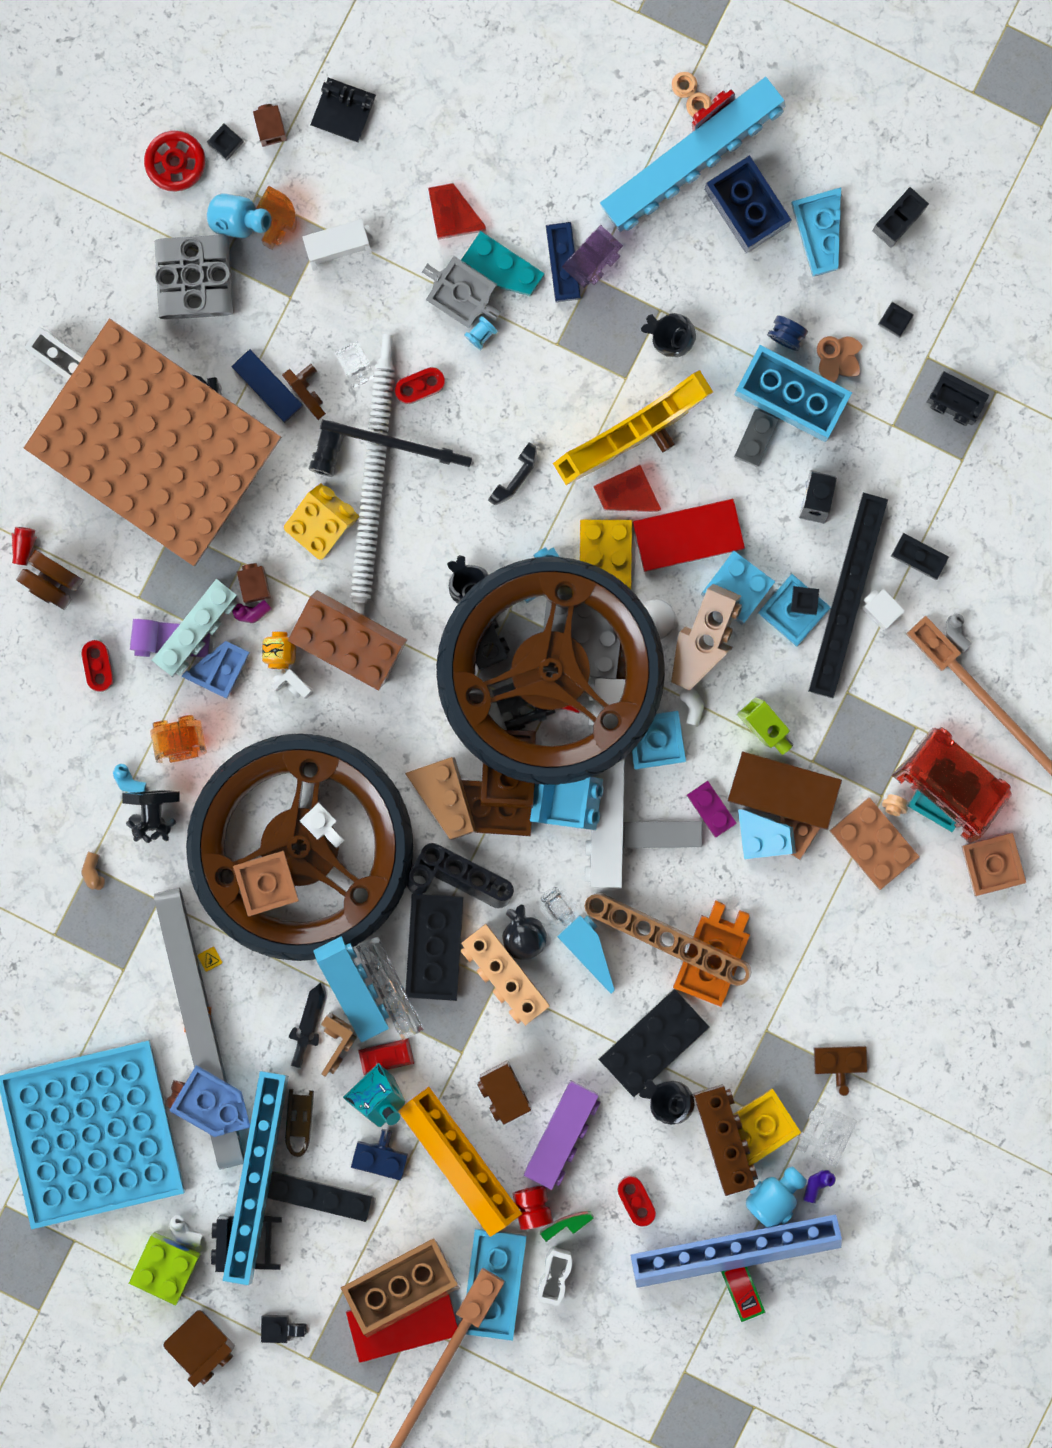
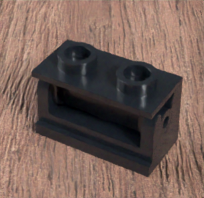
M943 371L927 403L931 404L930 408L940 414L946 412L954 416L953 420L963 426L968 424L972 426L977 421L976 418H978L990 395Z

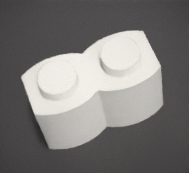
M552 1247L549 1250L545 1260V1273L541 1277L538 1286L539 1302L558 1306L561 1303L565 1294V1280L572 1268L571 1251Z

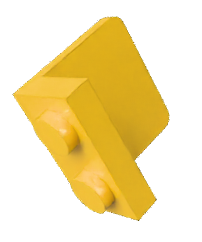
M320 483L307 493L285 523L284 530L317 559L322 560L344 531L355 524L359 515L351 505L339 499L331 488Z

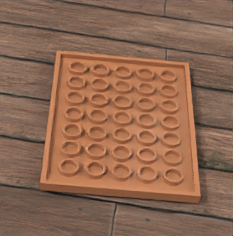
M109 318L23 449L192 566H196L282 437Z

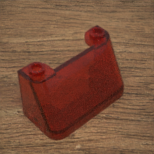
M932 728L891 776L901 784L904 781L910 784L913 783L910 787L911 789H918L955 821L954 826L956 828L962 826L963 832L960 836L970 844L982 837L1012 796L1011 786L1005 780L997 779L952 740V735L945 728Z

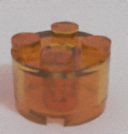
M193 715L179 717L178 722L169 724L167 720L152 723L153 729L150 730L156 763H163L162 758H169L170 763L199 757L198 751H201L203 754L207 753L202 723L194 719Z

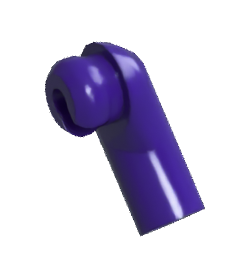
M822 1170L810 1176L803 1200L816 1203L818 1191L824 1187L833 1186L836 1181L835 1175L829 1170Z

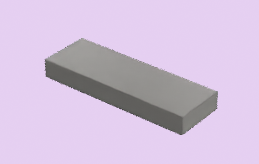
M702 821L624 822V848L702 847Z

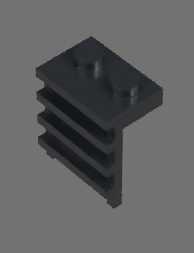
M220 1215L217 1218V1222L212 1223L211 1235L212 1239H216V1249L211 1250V1265H215V1272H224L234 1216ZM264 1216L263 1222H266L265 1264L256 1263L255 1269L281 1270V1264H271L272 1222L282 1223V1217Z

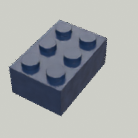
M750 155L714 177L705 185L704 190L746 254L789 227L792 221Z

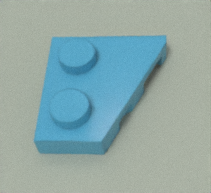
M747 809L738 810L744 859L796 853L793 827L777 823L765 816H759L749 812Z

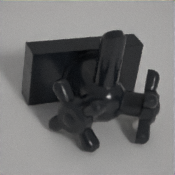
M154 790L122 793L123 804L141 805V815L133 814L126 822V825L131 828L135 842L143 839L146 843H150L152 839L156 840L159 836H162L164 841H169L168 834L171 831V827L176 824V820L172 818L167 823L165 822L164 818L161 817L162 804L180 802V791ZM156 830L151 837L146 834L147 831Z

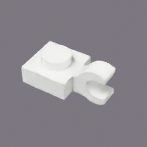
M319 802L300 820L318 840L325 835L335 847L340 846L345 841L332 828L337 821Z

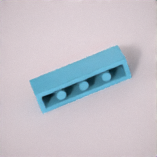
M341 936L313 950L320 969L361 1043L388 1030L389 1027L386 1021L390 1017L383 1003L378 1005L376 999L379 998V995L374 985H368L365 981L368 975L362 963L356 964L354 959L357 958V955L351 943L346 945Z

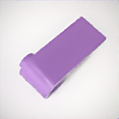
M133 619L130 650L135 651L134 656L150 657V653H158L180 624ZM210 633L202 640L205 645L197 655L192 653L191 657L204 658L209 654Z

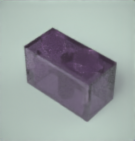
M600 225L563 264L562 268L583 288L589 283L595 285L604 275L601 270L606 265L611 267L620 258L621 255L617 252L623 245Z

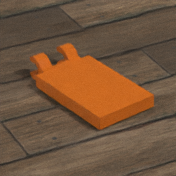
M715 900L709 918L701 915L693 937L741 959L750 937L749 933L744 932L750 915L739 910L735 923L721 919L725 904ZM690 943L686 954L689 957H696L698 955L697 946ZM711 955L708 961L711 967H721L722 960L718 955ZM684 961L673 985L674 989L722 1007L730 987V983ZM735 966V967L733 968V970H732V975H733V976H734V974H735L736 969H737L738 966Z

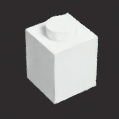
M884 589L879 593L873 590L864 599L867 604L862 608L883 631L905 612Z

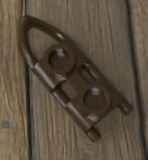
M289 1089L285 1143L291 1155L301 1157L307 1151L311 1138L314 1091L309 1090V1095L293 1094L294 1089ZM292 1110L297 1111L296 1121L291 1120ZM304 1111H307V1122L303 1121ZM290 1136L305 1137L304 1146L300 1152L293 1150Z

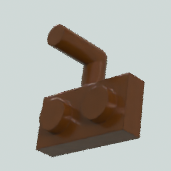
M309 364L297 375L291 369H288L282 376L309 411L319 420L326 414L320 407L323 401L315 391L309 393L306 389L310 386L307 379L314 375L317 370L312 364Z
M866 1046L813 1047L814 1074H836V1090L842 1096H846L849 1093V1088L846 1086V1073H867Z

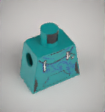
M379 1063L343 1096L351 1106L377 1127H382L385 1123L395 1125L400 1120L398 1111L405 1105V1099L395 1078Z

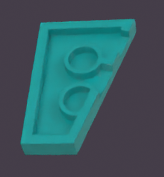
M482 231L479 232L461 261L495 282L497 287L527 296L532 295L545 273Z

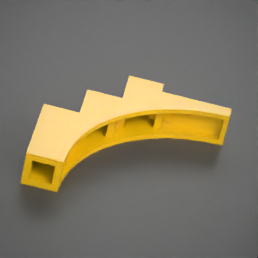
M699 370L646 407L593 439L566 452L552 464L565 485H568L606 466L620 454L640 445L653 434L676 423L688 414L689 410L711 395L713 390Z

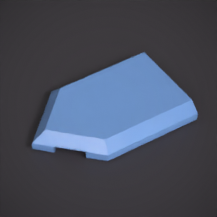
M196 1065L169 1111L213 1137L250 1128L242 1092Z

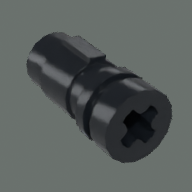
M321 430L317 450L312 455L314 460H311L308 469L323 476L333 477L334 465H337L338 461L336 455L340 451L344 436Z

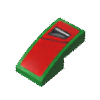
M590 1211L564 1216L541 1229L540 1235L547 1242L566 1226L574 1234L594 1219V1216Z
M747 1267L721 1271L741 1322L766 1313Z

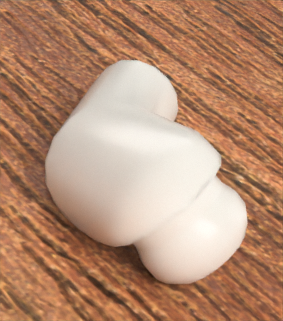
M683 689L680 693V700L686 702L690 709L686 723L698 727L704 703L696 690Z
M174 1216L169 1222V1228L175 1240L179 1243L200 1247L203 1234L191 1232L182 1216Z

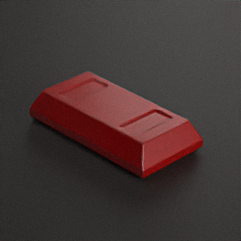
M409 1038L358 1050L363 1075L370 1072L378 1063L386 1070L414 1064Z

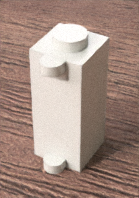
M362 219L302 236L313 271L318 270L316 265L363 250H366L367 255L372 253L368 242L373 240L369 225H363Z

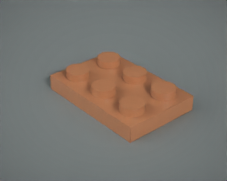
M870 797L829 830L879 890L920 857Z

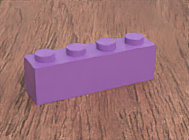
M572 1080L569 1081L524 1171L525 1177L551 1190L554 1184L560 1185L566 1173L562 1168L566 1161L571 1163L577 1151V1148L573 1146L578 1137L583 1139L589 1127L585 1122L589 1114L595 1115L601 1103L597 1100L598 1093Z

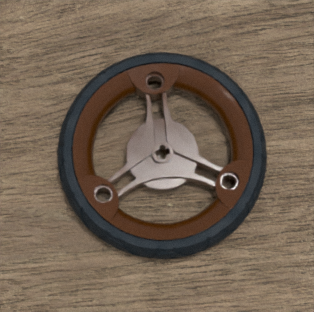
M564 557L530 558L514 562L487 575L474 585L455 607L444 628L438 648L436 663L438 693L442 708L453 731L463 745L488 767L508 777L528 783L542 785L574 783L596 776L613 767L625 758L645 736L656 716L663 694L665 679L663 647L657 628L648 610L637 595L614 575L592 564ZM561 587L571 589L572 597L569 600H562L558 597L557 592ZM544 596L551 603L550 615L544 631L532 635L519 646L509 671L483 682L475 675V665L478 649L487 629L500 614L516 603L533 597ZM582 604L592 607L608 621L622 645L626 663L625 685L620 701L611 705L601 699L589 686L590 665L587 654L583 647L571 637L573 609ZM556 606L569 608L564 633L552 631ZM549 664H554V669L558 668V674L554 673L552 677H547V672L543 673V668H548ZM512 678L516 689L492 698L490 697L488 686ZM476 689L484 694V699L479 704H474L469 700V694ZM583 692L604 708L597 718L577 701ZM520 696L532 706L545 710H556L571 706L583 713L594 723L593 733L569 744L558 746L536 745L509 734L489 715L492 703ZM608 714L614 715L618 720L617 726L613 729H608L603 724V718Z
M300 733L274 736L258 741L234 754L215 771L201 790L191 813L187 830L186 854L188 870L193 888L201 905L215 924L233 940L252 951L272 958L292 961L315 960L316 957L313 950L341 936L346 945L351 943L353 947L357 946L376 932L397 907L407 886L412 867L413 833L410 817L401 794L393 781L376 762L360 750L347 743L321 735ZM310 762L315 763L318 767V772L313 777H307L304 773L305 765ZM291 773L297 778L296 793L291 809L281 812L268 823L261 838L260 848L236 861L226 856L225 839L227 828L241 800L253 788L272 777ZM332 779L347 788L358 799L369 817L374 834L375 850L372 868L367 877L359 879L338 860L339 846L335 847L325 835L318 840L300 822L319 802L322 782ZM303 782L314 784L311 809L300 808ZM299 839L303 840L302 844L307 846L306 850L301 851L300 855L295 853L296 849L293 850V845L297 844ZM284 851L295 886H306L321 881L345 897L344 908L328 917L309 922L280 920L263 912L248 916L233 866L260 856L264 857ZM333 867L337 868L354 882L348 891L344 890L327 876ZM225 869H230L234 873V879L229 884L221 880V873ZM358 888H364L368 892V899L364 903L355 900L354 893Z

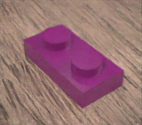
M706 781L686 795L715 838L737 824L709 781Z

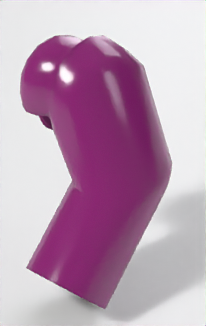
M263 599L255 607L244 606L238 603L232 609V613L238 621L255 623L272 608Z

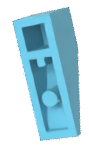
M579 915L557 937L611 994L615 991L599 936L594 931L598 926L588 916L583 919Z

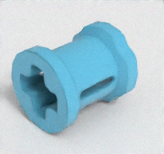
M483 316L479 318L480 322L470 333L466 332L464 334L480 351L486 340L492 334L498 332Z

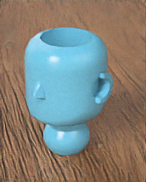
M221 193L211 200L207 209L208 225L217 234L247 238L253 231L264 233L271 226V214L266 209H256L255 204L247 197Z
M793 1166L785 1170L784 1177L780 1181L775 1177L766 1178L763 1182L759 1181L749 1191L751 1194L746 1199V1207L767 1228L778 1226L780 1223L784 1225L793 1216L792 1211L797 1205V1199L793 1193L798 1189H802L806 1185L807 1180Z

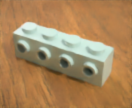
M216 579L151 661L170 676L174 677L175 674L180 676L189 665L186 662L192 653L197 655L205 645L202 641L208 633L213 635L222 624L218 621L224 613L229 615L238 604L235 601L237 595Z

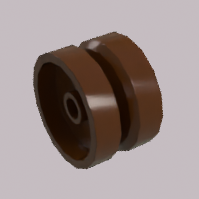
M34 550L28 561L40 573L37 575L28 569H22L16 581L27 587L30 593L48 604L51 602L65 610L72 599L70 595L59 589L60 586L63 585L72 591H77L84 579L39 551Z

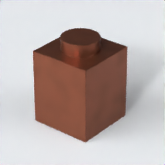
M264 104L259 106L258 110L253 111L262 147L287 141L278 105Z
M251 563L242 566L241 571H237L245 604L271 598L263 566L258 567L257 563Z

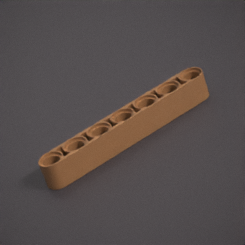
M596 893L585 901V911L589 916L732 985H743L751 977V967L747 962L612 897ZM598 898L604 903L602 912L593 910L591 905L593 899ZM619 909L624 910L628 917L627 921L623 924L615 919V912ZM640 921H647L650 924L651 931L648 935H644L638 930ZM664 932L673 934L675 941L672 946H667L662 942V934ZM692 943L697 946L698 955L696 957H689L686 954L685 947L687 944ZM711 955H718L721 958L722 965L720 968L710 966L708 960ZM735 966L744 968L746 972L744 979L738 980L734 978L732 970Z

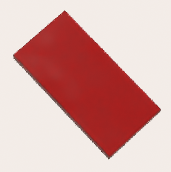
M734 499L633 521L644 572L745 549Z
M450 1294L369 1337L363 1334L352 1310L346 1311L359 1363L450 1339L458 1328Z

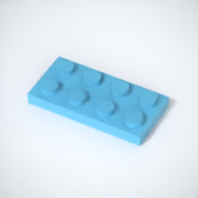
M475 1228L467 1293L482 1268L500 1277L505 1283L480 1327L477 1328L471 1324L466 1335L513 1341L527 1235L497 1232L490 1237L484 1229Z

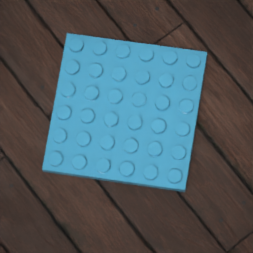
M150 1040L0 1075V1095L31 1229L185 1193Z

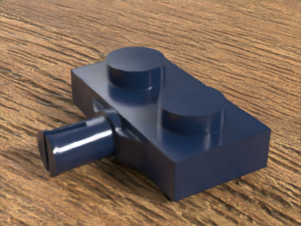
M382 1129L379 1143L357 1142L351 1168L401 1181L408 1154L395 1151L389 1146L392 1131L388 1130L385 1140L387 1129Z

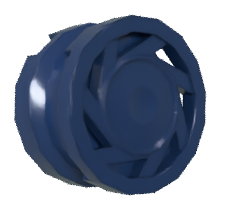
M777 315L773 322L775 324L774 331L769 330L767 336L788 349L799 351L801 347L799 343L802 339H805L808 330L791 319Z

